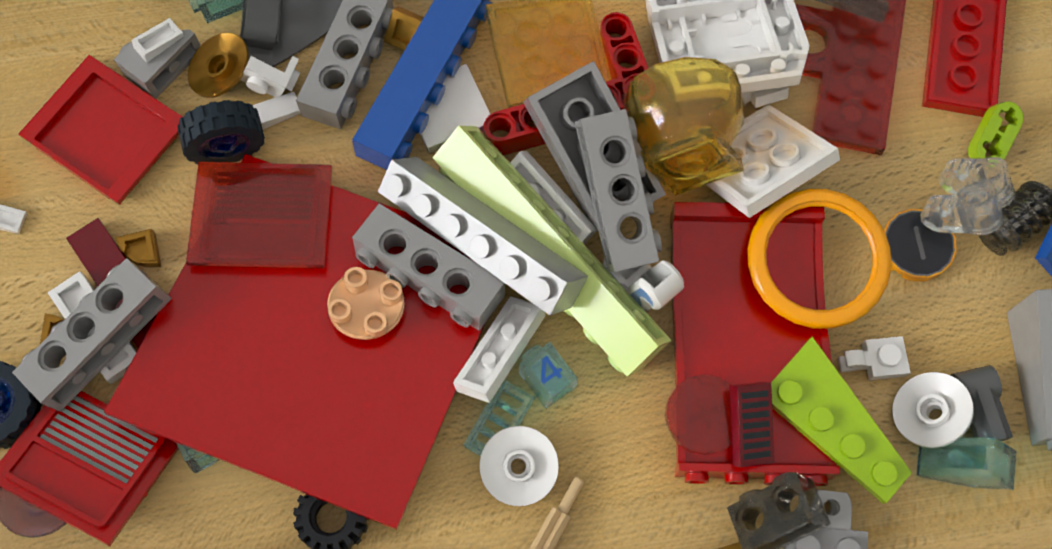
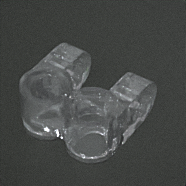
M997 157L951 159L946 163L939 177V184L946 192L953 195H934L930 197L920 217L922 223L927 228L936 232L986 235L996 231L1004 221L1002 207L1010 204L1015 198V190L1008 164L1005 160Z

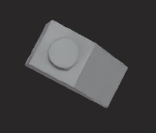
M190 29L181 30L184 37L148 63L136 52L132 42L125 44L121 48L114 61L125 77L156 99L189 66L193 55L201 45L195 33Z

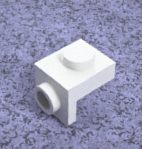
M251 56L243 72L244 75L240 80L245 82L247 87L256 93H267L275 98L279 97L285 89L292 91L300 75V72L295 70L299 59L292 56L284 72Z

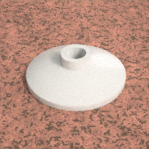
M929 372L911 378L899 389L893 402L892 413L897 429L907 440L918 446L938 448L954 443L966 433L973 419L974 405L969 391L958 379L944 373ZM932 410H942L940 418L936 420L929 418Z
M513 426L499 431L487 442L480 457L479 467L482 482L494 498L508 505L526 506L538 502L550 492L558 476L559 464L555 448L546 436L529 427ZM520 459L525 463V470L522 474H515L511 470L513 460Z

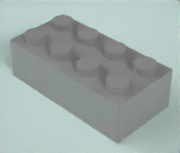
M592 61L529 96L523 103L585 216L599 231L575 121L618 111L620 108L595 62ZM635 139L633 143L636 155L640 154L645 165L646 174L645 177L641 178L644 193L649 192L652 202L665 196L666 193L637 139ZM613 142L606 143L603 149L604 157L607 161L616 163L620 158L619 147ZM618 179L612 186V194L618 201H623L628 196L629 189L623 180Z

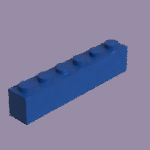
M490 0L433 1L353 137L352 142L355 156L385 170L388 169L391 160L409 158L413 148L411 142L417 133H423L428 124L429 114L426 112L431 103L438 105L442 100L446 86L443 85L447 75L454 77L462 61L461 54L465 48L470 49L477 36L476 28L480 21L485 22L488 19L493 2Z

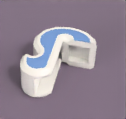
M604 258L603 266L607 269L606 261ZM664 260L654 267L647 264L617 272L609 271L644 311H649L651 308L654 310L661 309L684 289V280L680 272L671 263Z

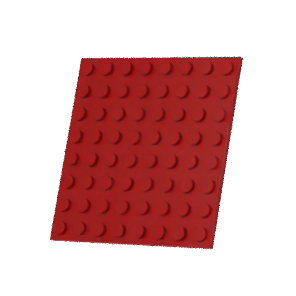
M245 154L235 172L302 175ZM232 177L231 180L305 181L314 183L313 186L229 184L228 187L312 188L313 192L225 191V194L312 195V199L221 197L220 200L312 202V206L218 204L217 207L311 209V213L214 211L168 294L172 299L158 312L104 413L397 530L456 394L453 382L474 352L485 324L480 331L471 325L468 328L463 327L451 318L450 312L439 305L436 308L429 306L420 299L417 291L406 285L405 288H402L405 303L403 315L399 323L390 332L381 337L368 340L346 336L331 322L327 310V301L333 286L344 277L345 272L350 268L360 267L364 270H376L387 274L377 266L370 268L360 262L355 255L352 239L379 202L316 179ZM380 203L381 205L393 211L405 220L409 221L410 223L427 232L431 236L440 240L444 244L453 248L457 252L466 256L464 253L459 251L457 248L452 246L450 243L445 241L443 238L438 236L436 233H434L432 230L427 228L425 225L420 223L418 220L413 218L408 213ZM214 214L311 216V219L213 218ZM396 246L390 248L387 252L396 255L405 249ZM423 266L418 272L431 274L436 269L432 266ZM455 285L449 289L454 294H462L468 290L462 285Z

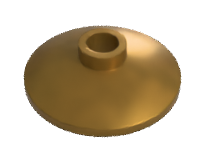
M233 33L217 34L205 41L195 52L189 64L188 82L191 89L198 95L206 98L218 97L231 90L244 75L243 72L249 61V50L245 41Z

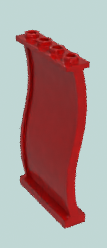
M674 202L670 214V229H672L671 264L680 272L684 280V289L672 298L676 386L675 477H685V483L706 484L709 483V478H724L725 484L744 485L749 483V479H764L765 485L781 486L787 485L788 479L804 480L805 486L828 485V480H832L840 474V466H837L833 460L773 408L774 463L749 467L733 466L730 385L757 382L771 383L811 337L814 338L832 363L828 329L809 328L794 324L778 315L763 301L753 284L748 268L747 248L753 227L760 215L768 207L748 218L730 203ZM807 207L796 210L784 217L773 230L766 250L768 270L777 288L789 300L814 310H826L822 224L825 219L824 207Z

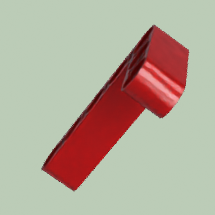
M610 13L602 19L599 33V49L611 79L605 82L620 110L626 109L628 117L632 116L633 119H638L647 115L651 109L655 84L631 20L623 13ZM618 33L621 37H612L609 34ZM630 63L633 67L625 68L619 64ZM640 93L645 98L635 99L630 94ZM524 104L493 112L485 119L484 135L502 155L546 144L539 130L527 125L528 122L533 120ZM497 130H504L509 133L504 137L492 135Z

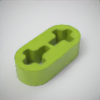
M1002 102L995 104L985 112L968 147V155L975 165L988 167L997 165L1005 159L1024 120L1023 112L1016 103ZM1005 112V120L1009 123L1007 125L1000 126L1002 124L1003 119L999 116V114ZM991 143L989 146V151L993 154L992 156L986 157L985 154L987 150L982 146L983 144Z

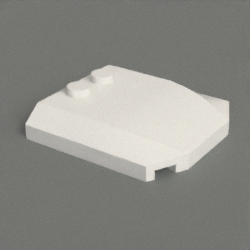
M645 0L648 22L669 99L673 103L800 84L810 45L794 0Z

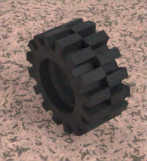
M307 494L304 497L300 495L297 500L299 506L294 508L293 515L296 517V521L293 522L294 528L298 531V537L301 541L312 549H351L354 544L358 545L362 541V534L367 532L368 526L366 524L369 519L347 510L346 522L340 530L333 533L324 532L317 524V514L320 508L327 504V502Z

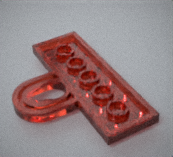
M833 0L832 11L795 4L804 30L817 32L825 41V49L816 54L808 53L802 73L804 76L820 79L812 132L836 147L882 155L886 147L906 0Z

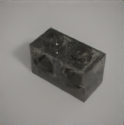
M796 472L783 473L773 479L772 485L762 490L747 491L739 496L738 502L728 506L727 510L742 549H781L831 525L813 480ZM798 495V506L791 512L790 502L793 497ZM763 512V523L757 529L756 519Z

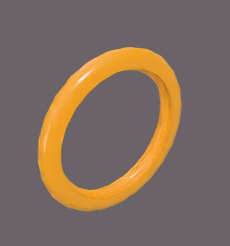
M807 188L788 193L772 203L758 218L751 231L747 248L750 275L763 301L778 315L794 324L809 328L832 329L851 324L865 316L880 301L888 286L892 268L891 248L886 233L875 215L861 202L844 193L829 189ZM807 207H828L838 210L851 217L867 236L872 250V270L865 288L854 300L834 309L814 310L789 300L773 282L767 266L766 250L769 238L779 222L796 210Z

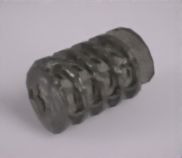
M1028 181L1023 183L1018 190L1013 191L1008 199L1001 201L998 207L990 210L988 215L982 217L976 224L977 234L984 245L993 253L1004 256L1007 250L1018 251L1022 243L1029 242L1033 237L1032 234H1038L1043 229V225H1049L1052 222V189L1040 182Z

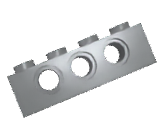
M392 0L342 1L296 99L303 117L338 129H342L346 118H352L357 104L355 98L359 89H364L370 77L369 67L373 58L378 59L382 52L384 43L382 38L388 29L392 10L394 9ZM360 25H369L367 28L358 29ZM347 54H356V56L350 59L343 58ZM335 83L343 84L341 87L337 89L329 88L331 85Z
M626 109L575 121L607 270L617 272L659 262L658 252L662 251V243L656 229L652 230L649 215L654 213V207L650 193H644L641 178L645 177L646 174L642 156L640 154L636 155L633 140L637 139V129L633 117H628ZM608 142L615 143L620 149V158L616 163H611L604 157L603 149ZM618 179L623 180L629 189L628 196L623 201H618L612 194V186ZM626 217H631L637 225L635 235L629 239L625 238L620 231L621 222Z
M380 203L352 237L355 255L360 262L370 268L377 266L387 273L386 275L389 279L398 281L402 288H405L407 285L417 291L420 299L429 306L436 308L439 305L450 312L451 318L463 327L468 328L471 325L480 331L505 296V283ZM396 246L405 249L396 255L387 252L390 248ZM423 266H432L436 269L431 274L418 272ZM455 285H462L468 289L462 294H454L449 291Z
M126 258L120 265L110 270L107 278L92 293L87 294L81 299L78 307L64 321L59 322L53 327L50 335L36 349L24 356L21 364L12 373L41 404L61 411L172 298L141 268ZM123 299L121 306L115 309L117 303ZM95 327L93 334L87 338L89 331ZM66 356L64 363L59 366L61 359Z

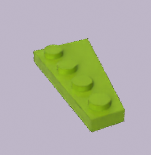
M811 337L771 382L772 408L876 499L885 504L912 472L814 338Z

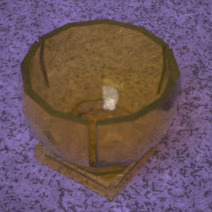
M683 57L655 64L634 77V81L631 80L624 95L623 109H626L627 116H632L635 121L637 141L642 149L640 153L645 168L675 196L744 171L742 158L731 147L744 125L742 89L736 72L732 68L716 59Z

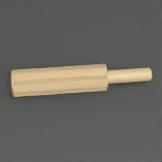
M574 477L558 508H551L529 549H554L570 521L571 517L567 514L584 485L582 478Z

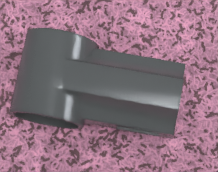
M987 365L951 374L950 376L958 379L967 388L972 397L974 415L970 429L976 446H987L1012 438L1013 435L999 399L1002 395V384L995 368Z

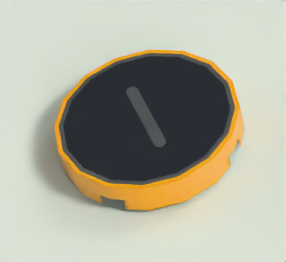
M908 209L897 213L888 221L884 228L891 248V270L901 274L902 278L909 281L925 282L937 278L952 264L957 252L956 237L950 225L939 215L926 209Z

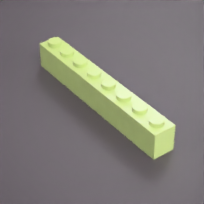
M458 126L432 157L441 167V174L588 275L572 308L564 310V312L569 316L575 317L583 326L585 336L594 344L600 345L608 354L610 364L617 371L624 373L627 377L641 371L671 339L501 152L486 138L477 126Z

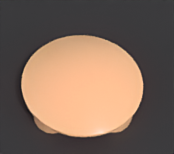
M360 267L350 268L330 291L327 301L329 318L341 333L351 338L368 340L381 337L390 332L399 323L403 315L405 303L402 287L398 281L389 279L385 273L380 271L364 270Z

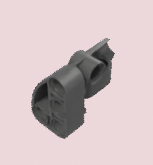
M243 0L240 37L247 44L249 59L252 56L275 67L304 50L328 33L343 0Z

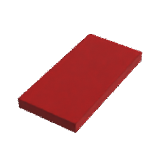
M933 0L922 107L983 117L989 107L998 104L1007 0Z

